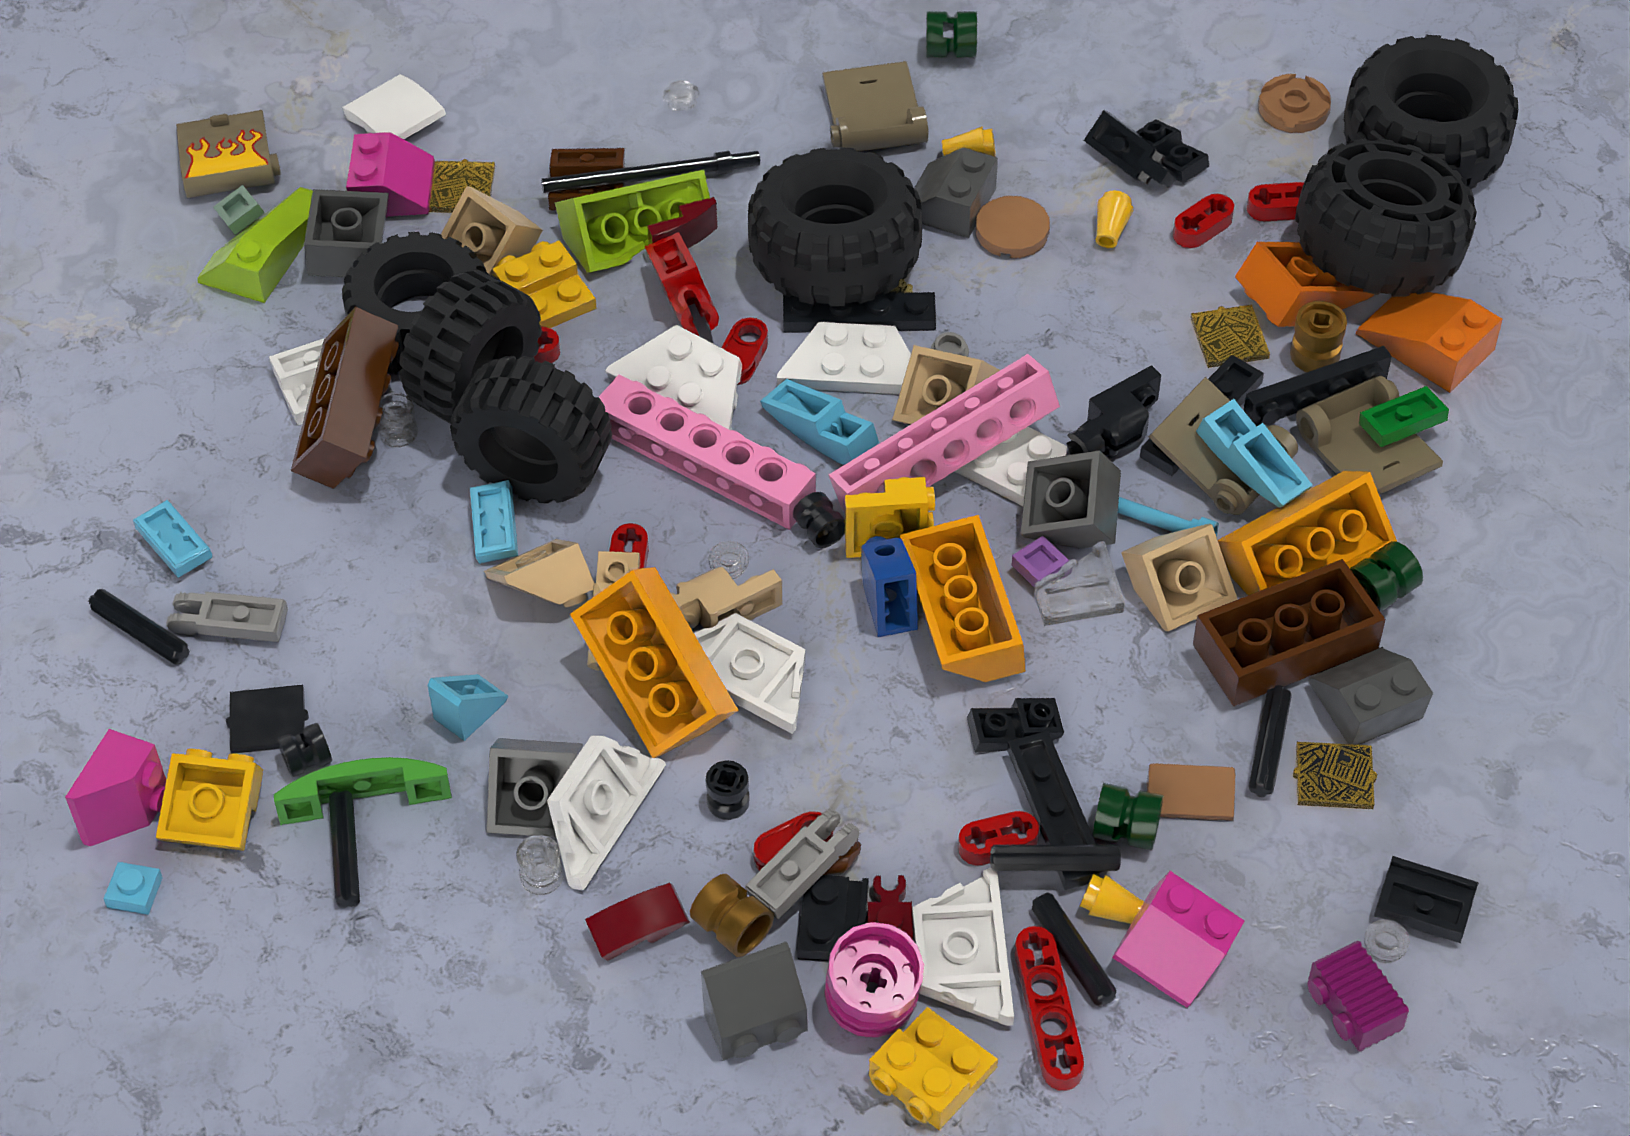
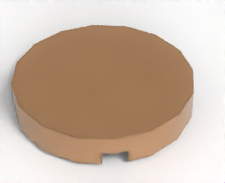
M1284 74L1274 77L1264 84L1258 101L1259 113L1264 121L1276 129L1288 133H1305L1316 130L1326 122L1331 110V95L1325 85L1312 77L1305 76V79L1296 78V74Z
M1003 196L992 199L982 206L976 218V237L981 246L998 256H1001V253L1010 254V258H1022L1033 255L1044 247L1050 231V218L1045 209L1034 200L1022 196Z

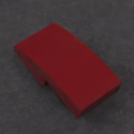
M712 197L680 205L678 218L647 225L649 244L677 232L680 233L687 248L701 242L718 228L715 198Z
M671 883L631 896L585 919L601 957L607 961L645 940L654 943L690 923L678 894Z

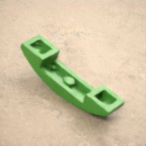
M383 757L343 762L309 773L274 794V803L280 825L324 818L322 804L329 803V796L334 791H349L352 794V799L406 791L409 805L450 799L452 795L446 767L416 759Z

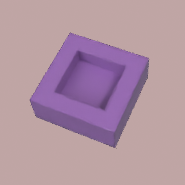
M1041 536L1013 554L1011 565L1038 591L1069 571L1070 561L1044 536Z

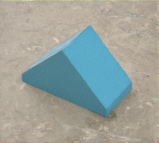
M478 674L431 678L427 685L434 720L463 741L504 705L508 698L507 694Z

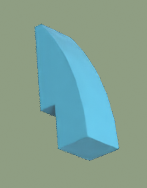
M789 379L784 380L760 401L762 407L795 436L818 452L842 465L847 464L879 444L874 424L846 413L842 400Z
M1235 399L1203 418L1196 430V433L1233 473L1254 491L1279 508H1282L1313 486L1264 423L1256 427Z

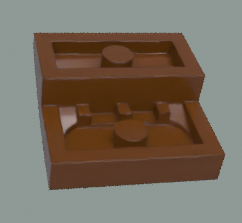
M625 148L552 149L549 166L550 177L625 168ZM624 183L550 192L548 194L549 210H556L555 202L622 188Z

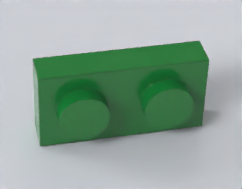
M1425 386L1360 412L1359 425L1380 447H1384L1448 421L1449 408Z

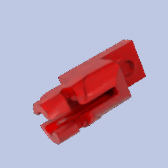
M677 232L644 246L681 327L699 336L693 323L694 318L688 307L692 304H695L700 316L705 317L711 331L717 327L719 315L704 285L698 267L680 233Z

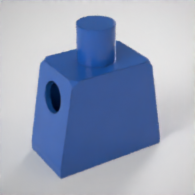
M881 536L870 538L861 547L862 581L877 636L882 637L918 630L916 571L902 539H886ZM886 588L896 592L897 597L895 600L886 602L890 601Z

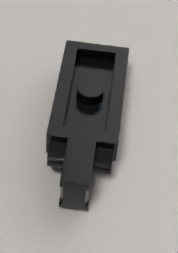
M1102 111L1083 140L1132 178L1145 184H1149L1151 179H1154L1160 185L1164 184L1170 188L1177 178L1174 172L1162 165L1166 156L1161 153L1160 149L1108 111Z

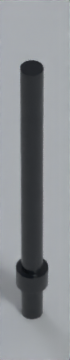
M730 151L715 152L713 157L542 178L541 185L543 193L666 178L704 170V172L716 171V174L732 173V170L735 168L760 165V155L758 151L730 154Z

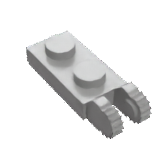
M180 592V594L175 595L172 606L183 614H170L166 627L171 632L180 635L193 636L198 633L201 635L279 642L288 607L286 600L215 592H205V594Z
M833 808L825 810L808 827L804 826L745 885L747 895L749 897L754 896L774 913L775 918L779 919L839 859L838 856L845 855L850 850V847L854 846V843L859 838V828L852 823L845 824L826 843L824 840L838 827L841 815Z

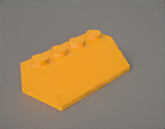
M1343 471L1304 492L1282 508L1277 507L1220 538L1218 543L1231 578L1247 595H1251L1341 559L1345 561L1350 569L1363 559L1370 558L1374 552L1389 542L1397 541L1371 473L1368 471Z
M979 515L900 534V539H902L916 571L917 593L942 669L983 682L1026 672L1023 641Z
M656 567L631 570L570 613L652 758H657L708 732L739 711Z

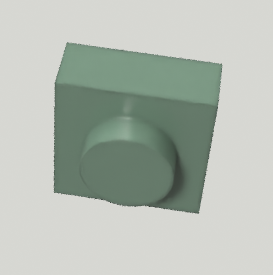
M243 185L213 207L235 235L250 226L265 213Z

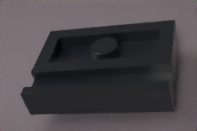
M1392 856L1374 916L1461 943L1479 882Z
M822 875L803 894L798 959L829 961L830 953L838 939L851 928L866 924L869 878H862V881L849 880V877Z

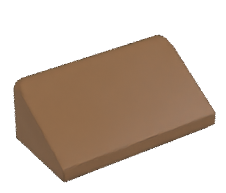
M1159 763L1149 765L1147 792L1164 795L1160 817L1234 820L1235 768Z

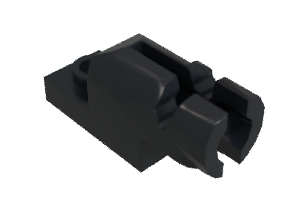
M1151 365L1090 398L1087 421L1077 430L1067 435L1071 439V441L1066 443L1070 455L1101 451L1104 455H1108L1111 458L1117 455L1120 450L1144 438L1147 434L1149 413L1146 409L1158 401L1161 374Z

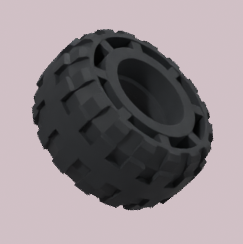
M1426 35L1423 38L1409 36L1397 39L1394 45L1384 44L1365 60L1362 67H1358L1346 99L1344 136L1347 144L1349 141L1366 139L1367 141L1386 139L1393 140L1394 143L1406 146L1410 144L1421 148L1423 152L1432 156L1436 155L1446 161L1448 167L1452 170H1457L1466 180V187L1472 189L1477 186V183L1487 180L1503 164L1505 155L1509 152L1518 116V98L1514 97V86L1504 67L1501 65L1497 66L1494 63V57L1483 49L1477 50L1471 47L1469 42L1457 38L1455 40L1441 38V35ZM1420 118L1433 119V120H1436V121H1439V122L1423 120V119H1420Z
M1366 139L1349 141L1347 145L1341 143L1328 150L1327 154L1319 158L1317 165L1311 166L1298 200L1295 222L1299 223L1297 232L1300 236L1302 249L1307 256H1312V262L1324 273H1330L1335 277L1336 281L1344 285L1361 288L1363 292L1375 295L1379 293L1391 294L1392 297H1407L1410 293L1420 295L1433 291L1436 286L1443 285L1450 276H1453L1459 270L1474 234L1477 223L1475 221L1477 211L1472 190L1466 187V180L1457 170H1452L1448 167L1447 162L1436 155L1427 154L1416 146L1394 143L1393 140L1377 139L1376 141H1367Z
M844 147L836 150H826V148L812 149L810 153L802 155L797 153L784 159L783 164L780 166L774 165L763 175V181L757 184L755 193L751 195L748 204V239L753 263L766 282L774 283L775 290L788 297L796 296L799 298V301L813 305L824 303L830 304L831 307L845 306L846 303L859 302L861 304L874 300L876 295L881 293L887 294L899 286V280L907 278L919 258V248L922 245L921 199L917 190L914 189L911 180L905 177L904 171L893 162H885L880 155L871 152L862 153L854 148Z

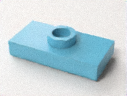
M509 480L471 487L470 497L475 556L479 564L518 556L513 491Z
M168 500L133 519L136 530L178 578L213 558L207 544Z

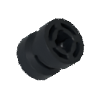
M813 492L801 499L795 506L793 518L801 528L807 529V536L815 547H829L839 541L845 534V519L838 511H833V504L825 493Z
M317 722L306 726L300 734L294 736L288 733L277 738L281 755L291 777L303 774L306 768L315 764L321 767L332 762L328 744Z
M725 760L717 762L706 773L705 782L709 811L720 819L731 820L739 818L749 807V776L747 770L735 761Z

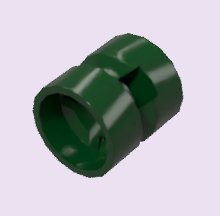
M927 11L926 58H946L949 52H953L956 58H976L977 11H957L954 17H950L947 11ZM953 31V39L943 37V32Z
M1397 541L1389 542L1374 552L1370 558H1365L1350 568L1380 612L1396 602L1397 598H1402L1419 587L1423 581V572L1419 561L1411 550Z
M1103 783L1096 811L1093 838L1117 843L1121 838H1126L1129 846L1153 851L1164 795L1140 790L1134 796L1130 795L1127 787Z

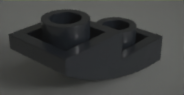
M1155 119L1136 131L1161 150V153L1166 156L1162 165L1177 175L1175 180L1181 183L1187 182L1210 167L1208 154L1182 143L1181 130Z
M1015 698L1011 708H971L967 716L975 752L1007 750L1008 741L1045 731L1049 732L1052 740L1061 738L1064 734L1055 698Z

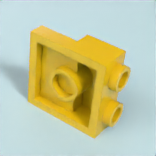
M560 240L551 244L546 241L539 242L533 246L530 253L518 258L513 255L505 256L498 262L496 267L492 268L494 277L533 299L540 313L541 321L539 323L542 327L552 328L597 309L596 298L578 275L577 263Z
M925 477L884 480V493L865 492L845 495L846 558L861 557V547L872 537L900 538V534L934 526L933 512H928L935 511L934 487H926Z
M189 748L186 751V755L171 753L156 838L160 841L244 851L251 811L256 812L264 770L256 763H253V757L243 754L230 753L228 754V759L212 758L211 752L201 749Z
M926 1007L904 1032L898 1028L869 1059V1077L872 1084L886 1096L893 1095L903 1102L908 1112L916 1120L922 1123L928 1121L940 1131L996 1070L998 1059L929 1007Z

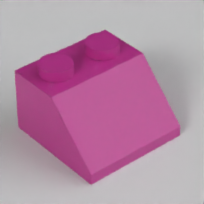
M391 132L354 134L346 189L347 191L388 193L386 217L429 214L435 167L434 156Z
M108 729L65 796L83 844L93 846L150 826L156 814L161 811L166 777L155 744Z
M1169 871L1151 889L1112 958L1187 1008L1226 956L1245 920L1172 871Z

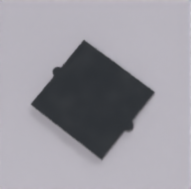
M293 685L230 692V717L226 718V724L230 728L231 753L279 749L278 737L288 733L294 736L302 733L305 728V721L309 719L308 711L305 709L304 686Z

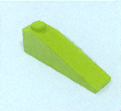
M704 170L563 200L555 202L563 240L585 271L589 273L624 265L633 259V256L644 250V246L649 245L647 225L678 218L680 205L708 199L710 194Z
M299 187L218 249L197 277L198 283L265 303L304 246L313 190Z

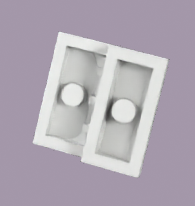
M401 74L342 107L346 119L364 127L367 133L391 132L402 139L411 136L446 115L444 108L420 85Z
M325 338L269 356L271 366L297 426L303 423Z

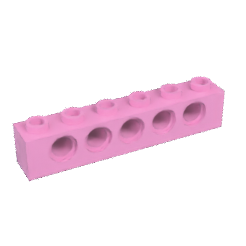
M1026 354L828 474L842 510L845 512V495L865 492L884 493V480L925 477L926 487H930L1059 408L1060 405L1049 371L1029 354Z
M619 374L599 396L611 422V439L789 530L796 523V520L793 518L795 506L805 496L816 492V473L812 472L805 465L794 463L778 455L773 449L761 446L745 438L738 431L729 430L711 421L704 414H697L679 405L672 398L663 397L647 389L646 386L638 381H632Z

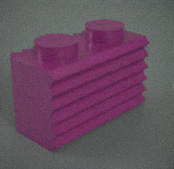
M1355 941L1312 963L1307 983L1310 995L1318 1005L1325 1004L1333 1015L1335 1030L1344 1041L1350 1039L1358 1051H1363L1366 1047L1369 1048L1372 1044H1377L1380 1040H1385L1388 1036H1393L1396 1032L1404 1029L1409 1013L1408 1006L1403 1003L1402 998L1398 996L1397 991L1393 989L1392 984L1388 982L1382 970L1377 967L1371 955H1368L1366 948L1362 947L1361 941Z

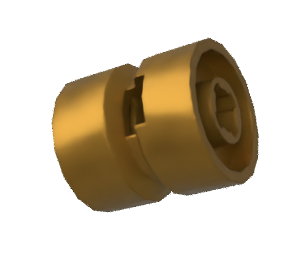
M1313 301L1299 309L1290 350L1291 360L1296 367L1304 372H1309L1340 360L1343 347L1342 341L1347 326V318L1341 308L1326 301Z
M727 873L720 874L709 881L697 894L690 908V917L707 932L714 931L716 933V940L736 957H742L757 947L767 935L774 920V913L754 896L747 897V890Z

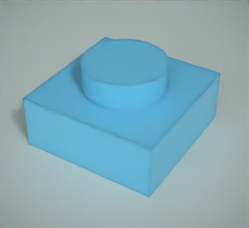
M118 862L103 898L106 907L149 915L163 878L160 869Z

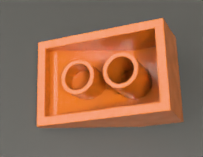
M1256 242L1235 276L1245 288L1246 295L1256 301L1265 311L1267 319L1278 327L1295 326L1299 309L1313 301L1333 303L1343 310L1374 296V294L1363 292L1361 288L1352 285L1347 286L1336 281L1335 277L1328 272L1324 273L1312 262V256L1305 254L1300 242Z
M1433 292L1420 295L1410 293L1407 297H1391L1357 328L1356 334L1377 348L1385 346L1393 358L1450 393L1495 350L1503 319L1471 299Z

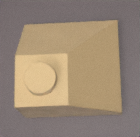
M466 186L441 235L446 240L448 237L454 238L462 243V247L466 245L477 254V258L483 262L486 272L493 276L492 268L496 267L498 262L505 256L513 255L518 258L530 253L543 230L519 211L472 187Z
M914 345L892 420L911 425L1000 370L980 359Z
M1212 524L1157 536L1121 552L1135 592L1164 631L1173 630L1197 619L1199 614L1238 600Z
M554 539L484 571L487 579L551 603L563 604L565 608L586 600L585 593L593 590L595 584L579 544L560 539Z

